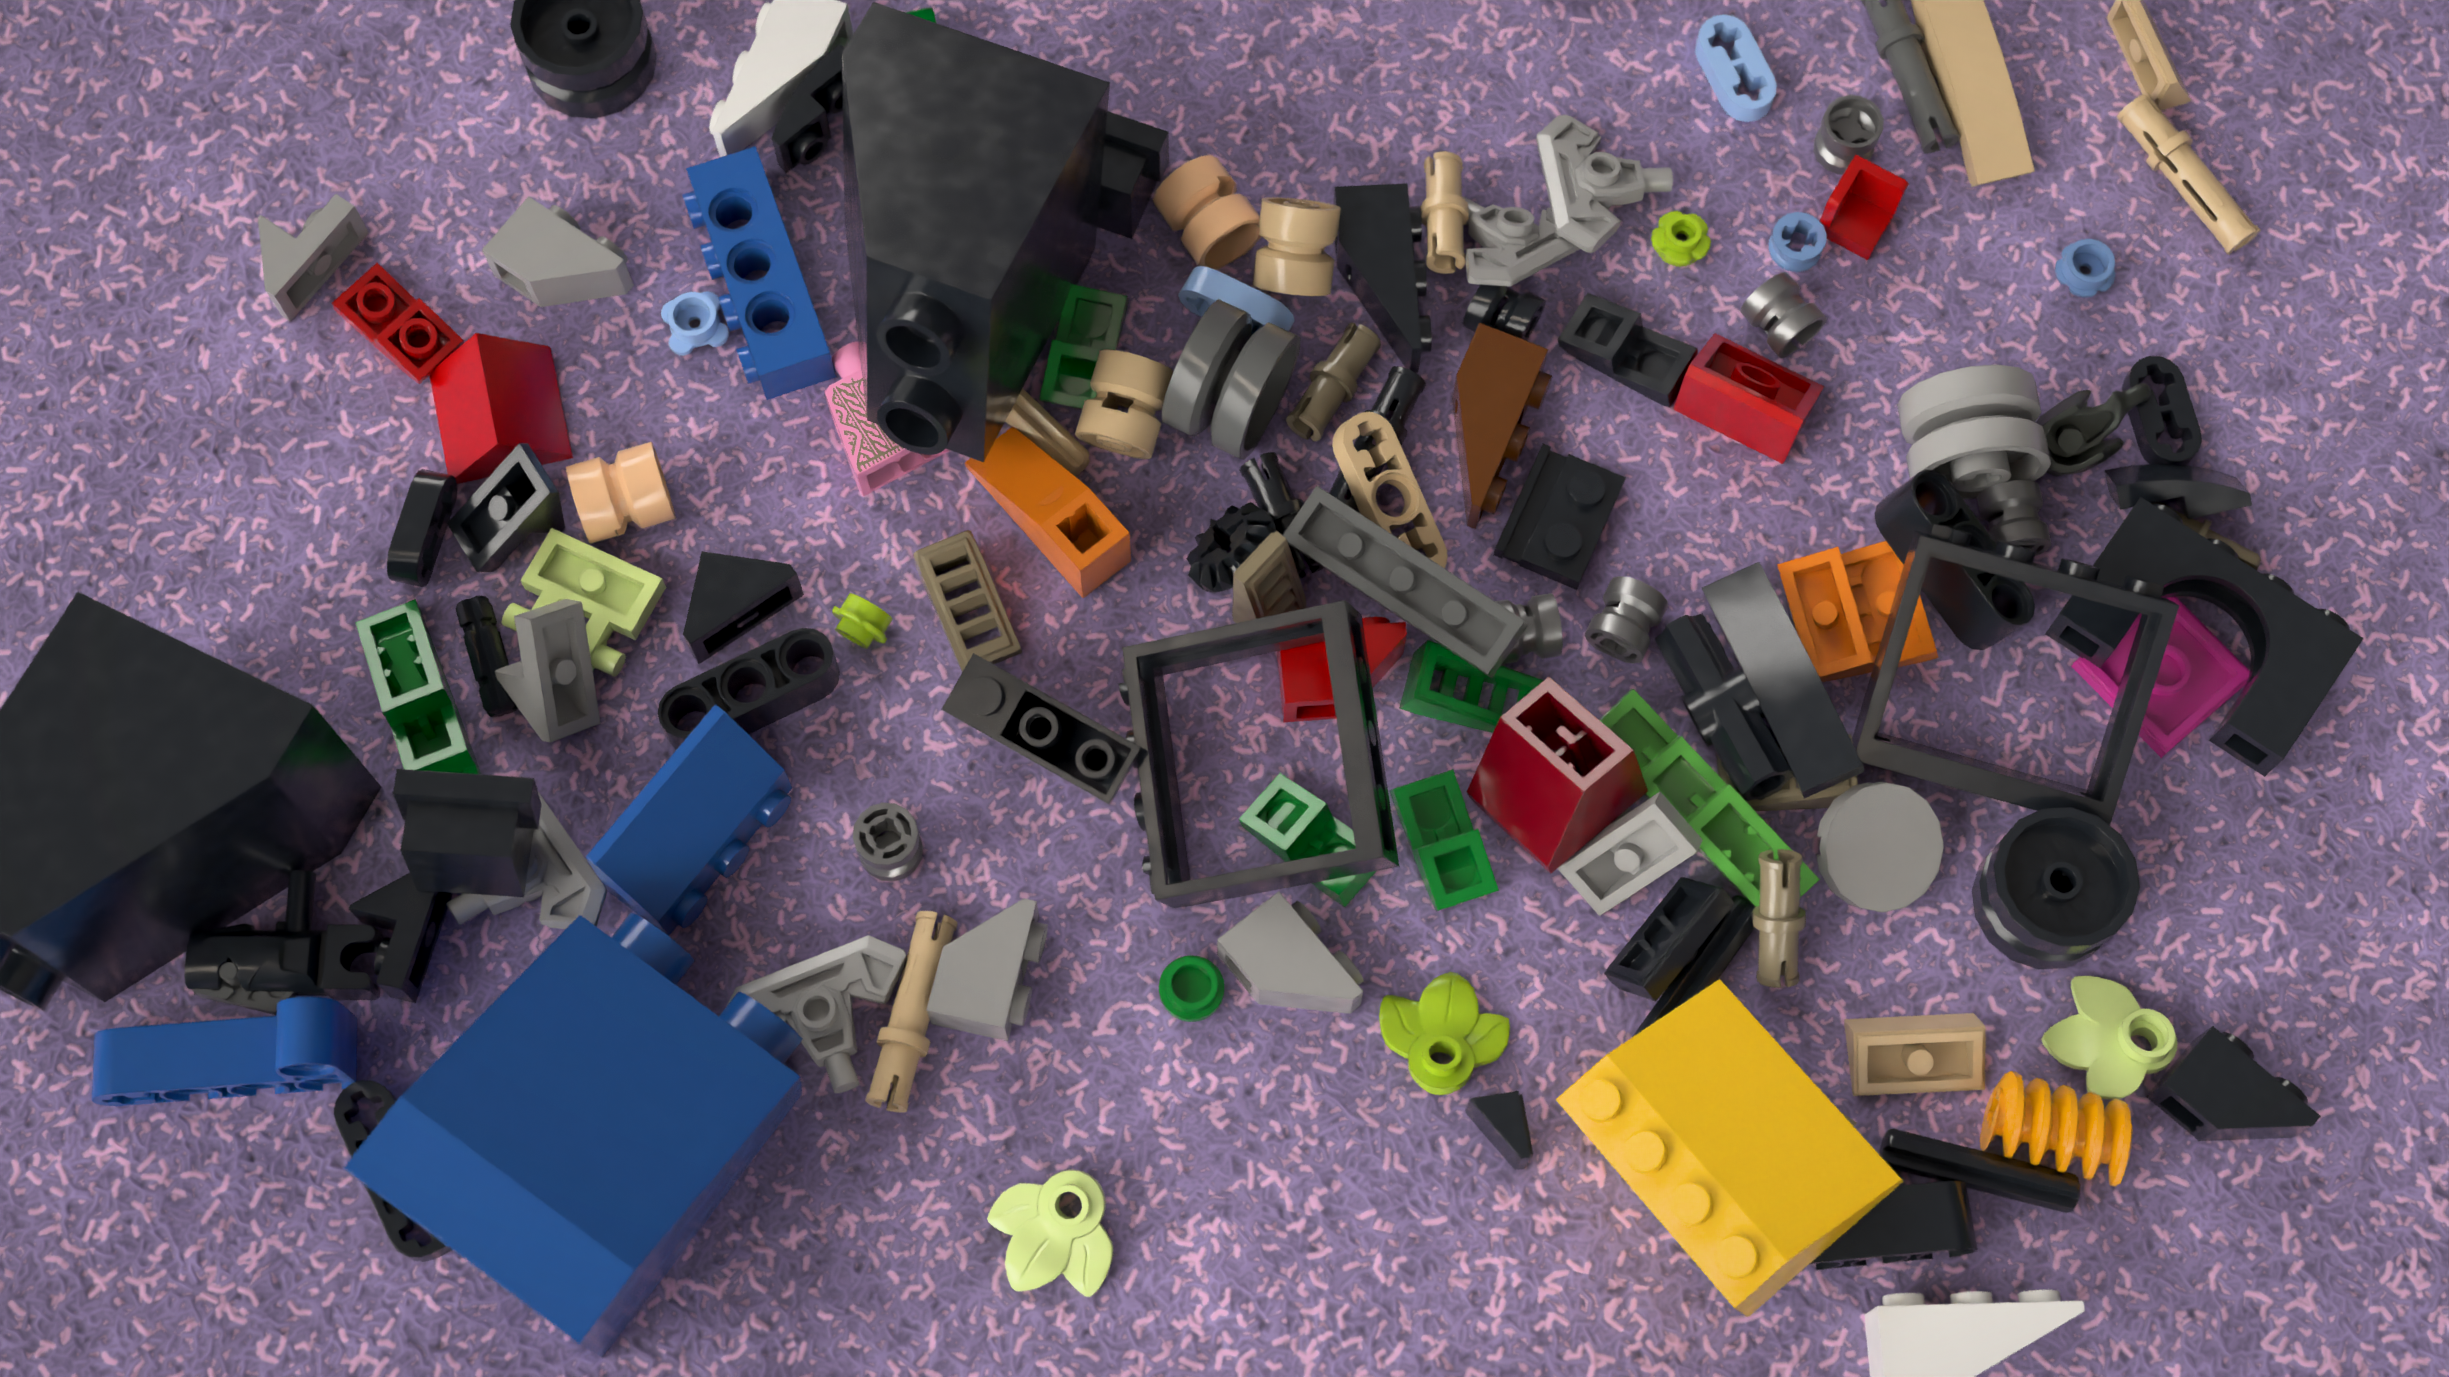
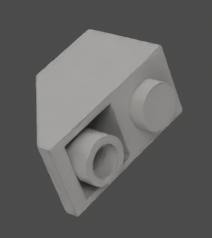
M529 196L482 249L493 275L540 307L625 295L634 286L626 266L628 258L616 244L602 236H599L595 241L580 231V225L565 210L556 205H552L547 209Z
M1279 891L1217 939L1218 957L1258 1004L1351 1014L1361 1005L1363 990L1359 985L1364 980L1357 967L1340 950L1332 955L1317 937L1321 932V928L1311 912L1299 901L1290 905Z
M1023 898L943 946L926 1010L932 1025L1004 1041L1009 1040L1012 1024L1024 1025L1032 995V987L1022 985L1028 961L1040 962L1048 931V924L1038 922L1039 911L1037 901Z

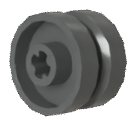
M1218 299L1209 306L1198 321L1181 353L1165 394L1162 407V422L1193 437L1211 425L1212 446L1245 460L1258 445L1283 399L1296 366L1301 338L1272 323H1267L1252 334L1251 315Z

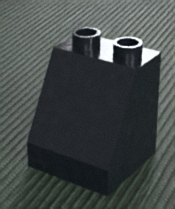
M873 2L842 52L844 222L867 421L878 424L893 442L909 451L924 455H934L942 452L944 449H948L984 462L1062 314L1072 284H1078L1095 249L1110 82Z
M77 591L0 709V990L41 1011L46 1009L62 982L103 1002H107L186 952L187 944L193 931L226 927L288 888L291 871L306 870L313 872L342 854L382 788L381 785L314 705Z

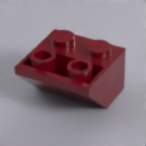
M1547 677L1500 717L1466 792L1482 811L1551 874L1646 794L1648 789L1634 750L1552 678Z

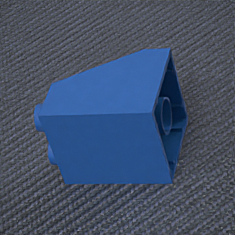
M631 912L612 937L579 915L400 1096L343 1169L570 1338L603 1358L803 1094L801 1077L784 1065L803 1039L776 1014L742 992L738 991L720 1016H718L677 986L678 982L695 960L672 938L639 915Z

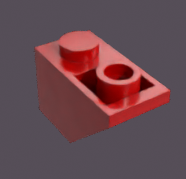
M1378 616L1362 618L1373 688L1403 655L1407 637L1406 622L1390 623L1389 619ZM1325 641L1277 651L1283 723L1336 719Z

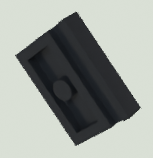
M1542 444L1495 547L1494 556L1501 559L1506 558L1520 564V567L1577 590L1619 497L1626 477L1570 454L1565 457L1550 451L1551 446Z

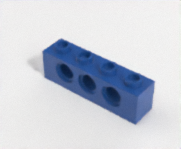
M756 146L686 168L693 191L682 194L693 228L697 229L706 226L711 242L700 245L711 280L724 277L729 293L719 296L718 299L729 331L742 329L747 346L738 348L736 351L747 383L751 384L760 381L766 400L836 378L827 342ZM736 220L749 221L745 226L738 229L726 228L727 225ZM756 270L768 272L758 280L748 281L744 279L747 274ZM771 322L787 323L778 332L766 333L761 331Z

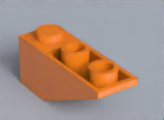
M1014 426L996 438L984 462L973 458L965 462L967 469L1082 598H1085L1131 562L1129 531L1088 486Z

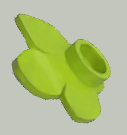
M1448 972L1434 978L1423 990L1419 1002L1400 996L1386 995L1380 1005V1031L1385 1044L1389 1049L1408 1059V1069L1412 1078L1422 1089L1431 1094L1447 1095L1462 1088L1470 1080L1474 1068L1495 1062L1507 1048L1510 1035L1509 1019L1498 1014H1479L1478 999L1474 988L1458 973ZM1441 1052L1450 1055L1453 1061L1448 1064H1438L1430 1056Z

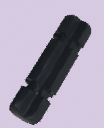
M482 595L460 601L455 610L460 627L463 628L465 633L463 638L475 680L478 681L480 687L478 691L483 709L490 717L510 714L518 710V707L497 680L495 670L508 666L509 662L500 631H497L495 626L497 621L492 604L486 596Z

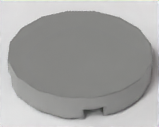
M1868 782L1854 785L1833 800L1820 820L1817 837L1821 838L1819 846L1821 855L1816 854L1819 872L1830 891L1847 904L1882 913L1906 908L1926 893L1939 872L1944 849L1941 825L1929 802L1909 787L1887 782Z

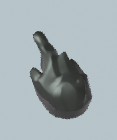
M2141 383L2125 391H2114L2106 403L2095 407L2087 406L2091 390H2082L2059 402L2044 413L2035 423L2042 425L2047 438L2051 465L2046 473L2057 477L2084 472L2106 461L2118 452L2124 445L2122 439L2115 438L2104 441V439L2119 427L2129 410L2152 397L2149 386Z

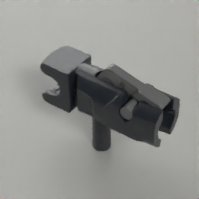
M294 870L289 874L285 921H278L275 929L256 930L254 925L246 923L210 930L193 931L191 933L186 949L185 985L187 989L194 991V995H198L201 998L277 1015L278 1002L288 998H295L296 995L329 996L335 1000H376L380 997V988L373 983L368 974L351 972L350 967L352 961L360 954L376 953L384 936L378 928L371 925L328 924L327 930H311L316 873L306 870Z

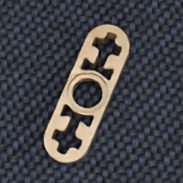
M1362 412L1353 416L1336 430L1333 437V451L1361 515L1391 533L1390 530L1397 529L1412 520L1415 528L1396 537L1415 550L1422 548L1426 557L1445 568L1448 557L1445 543L1392 425L1383 416L1373 412ZM1360 434L1362 436L1372 435L1375 439L1376 445L1369 452L1367 450L1357 452L1353 440L1358 438ZM1386 462L1389 470L1383 471L1369 480L1365 475L1367 471L1374 467L1377 468ZM1381 484H1391L1401 492L1404 499V508L1398 517L1388 516L1379 509L1376 503V491Z

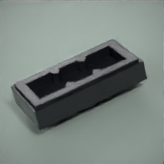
M1681 877L1609 965L1604 975L1620 990L1656 1002L1682 968L1695 958L1699 947L1735 902L1721 887Z

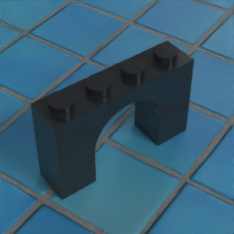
M2142 497L2139 498L2092 565L2100 568L2097 580L2123 586L2125 577L2128 575L2155 582L2164 586L2161 597L2187 596L2199 598L2220 607L2236 621L2249 645L2251 654L2250 674L2241 694L2209 741L2264 777L2286 757L2364 639L2351 631L2348 623L2338 614L2327 609L2315 608L2296 596L2291 586L2281 578L2272 574L2258 572L2238 559L2237 553L2226 543L2213 538L2206 539L2184 525L2182 518L2169 507L2161 504H2151ZM2072 595L2045 635L2079 657L2085 658L2101 668L2140 613Z

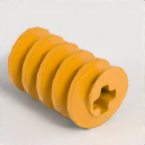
M2009 1071L2003 1075L1989 1097L1980 1133V1148L1985 1152L1995 1135L2002 1136L2003 1155L2011 1159L2021 1142L2028 1143L2030 1163L2036 1166L2041 1162L2048 1149L2054 1150L2056 1170L2062 1173L2067 1170L2073 1158L2077 1156L2082 1159V1176L2088 1180L2093 1178L2099 1166L2103 1163L2108 1165L2109 1184L2116 1187L2122 1181L2130 1158L2133 1132L2131 1112L2128 1104L2119 1099L2110 1101L2104 1108L2101 1096L2093 1092L2084 1094L2077 1102L2075 1090L2067 1085L2057 1087L2051 1095L2048 1082L2040 1078L2031 1080L2024 1089L2022 1076L2017 1072Z

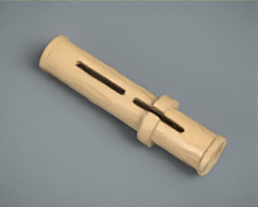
M2149 93L2140 95L2117 115L2118 121L2123 123L2149 155L2146 159L2147 164L2153 171L2160 169L2189 204L2190 208L2224 247L2227 255L2248 244L2259 234L2260 228L2254 225L2227 192L2223 184L2218 181L2190 145L2193 143V139L2186 131H2177L2154 103Z
M917 912L907 961L902 972L888 1027H882L878 1034L876 1043L882 1048L870 1091L867 1093L865 1101L874 1107L880 1108L882 1102L887 1100L892 1083L893 1087L887 1104V1111L907 1112L909 1106L908 1099L919 1058L926 1057L929 1050L930 1040L925 1036L930 1019L926 1010L943 946L952 941L953 933L958 925L955 919L944 915L941 923L938 922L934 938L932 939L931 936L937 912Z

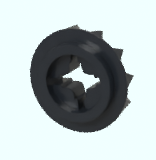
M1252 502L1243 505L1240 509L1232 505L1227 508L1222 518L1218 520L1211 518L1210 527L1205 533L1195 537L1198 546L1190 551L1186 558L1191 565L1188 576L1202 590L1216 593L1233 588V573L1271 533L1276 532L1273 518L1264 509L1261 510ZM1229 547L1232 549L1230 553L1227 552Z

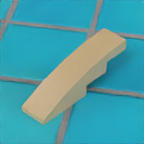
M1911 0L1916 25L1919 26L1924 38L1921 44L1922 51L1933 77H1937L1941 97L1954 127L1960 135L1959 141L1971 187L2035 172L2018 103L1984 0Z

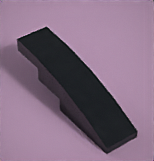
M1760 562L1702 587V591L1738 667L1746 676L1760 702L1766 723L1790 766L1804 799L1865 772L1858 753Z

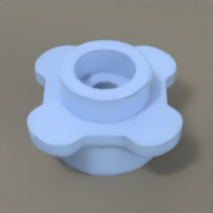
M707 291L702 293L687 292L679 295L674 300L668 301L663 306L661 317L670 326L672 336L669 339V346L675 354L685 356L690 354L694 348L708 344L713 347H719L727 341L729 331L727 326L720 322L718 311L721 305L716 294ZM694 319L700 321V325L696 328L689 326L690 322Z

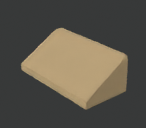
M2115 0L2106 18L2141 93H2149L2160 110L2190 102L2191 98L2144 0Z
M1974 1013L1844 1019L1853 1096L1985 1090L1986 1026Z

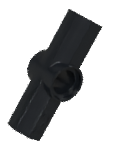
M1703 613L1696 616L1684 615L1670 622L1662 633L1654 639L1684 693L1681 696L1682 701L1707 747L1713 745L1735 790L1746 802L1755 799L1763 800L1780 791L1782 786L1793 778V774L1763 721L1765 716L1760 702L1746 676L1739 667L1733 668L1720 640L1712 630L1710 623L1705 619Z

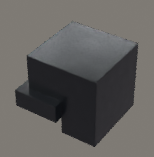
M1107 111L1098 228L1133 239L1157 181L1161 182L1169 163L1168 131Z
M397 769L393 796L401 816L405 820L400 851L416 889L419 891L524 897L534 829L539 827L542 806L534 778Z

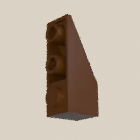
M1479 323L1457 372L1452 396L1467 526L1476 529L1483 511L1493 515L1496 513L1508 482L1507 479L1499 477L1506 458L1515 462L1518 461L1530 431V427L1521 424L1528 406L1537 410L1540 409L1553 376L1543 372L1548 353L1547 348Z

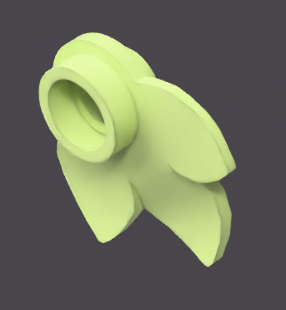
M2076 976L2072 979L2071 990L2078 1015L2070 1016L2054 1024L2044 1033L2041 1039L2045 1048L2059 1063L2072 1069L2087 1070V1091L2096 1093L2102 1099L2108 1100L2121 1099L2136 1092L2145 1074L2157 1073L2170 1064L2175 1057L2178 1046L2174 1027L2166 1016L2152 1009H2141L2127 987L2115 981L2094 976ZM2140 1035L2145 1037L2150 1042L2152 1050L2146 1051L2139 1048L2131 1040V1036Z
M1079 1170L1061 1171L1050 1177L1044 1185L1033 1183L1014 1185L1004 1191L995 1201L987 1220L1003 1233L1013 1235L1007 1247L1005 1266L1008 1280L1015 1291L1039 1288L1055 1280L1061 1273L1076 1290L1086 1297H1091L1102 1286L1112 1263L1113 1244L1108 1233L1100 1223L1105 1213V1195L1098 1181L1091 1175ZM1072 1192L1080 1198L1082 1209L1077 1217H1068L1060 1210L1059 1200L1063 1193Z

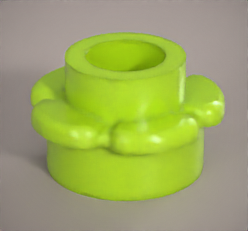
M1680 211L1666 213L1659 219V227L1652 231L1651 243L1654 250L1663 261L1673 266L1683 267L1693 264L1697 260L1704 258L1711 246V239L1707 236L1708 225L1700 216L1694 213L1688 215L1682 214ZM1684 234L1687 240L1680 241L1676 238V235Z
M849 593L841 608L833 607V615L840 620L835 630L844 638L865 649H868L873 639L879 643L887 641L884 633L893 619L875 604L858 595Z

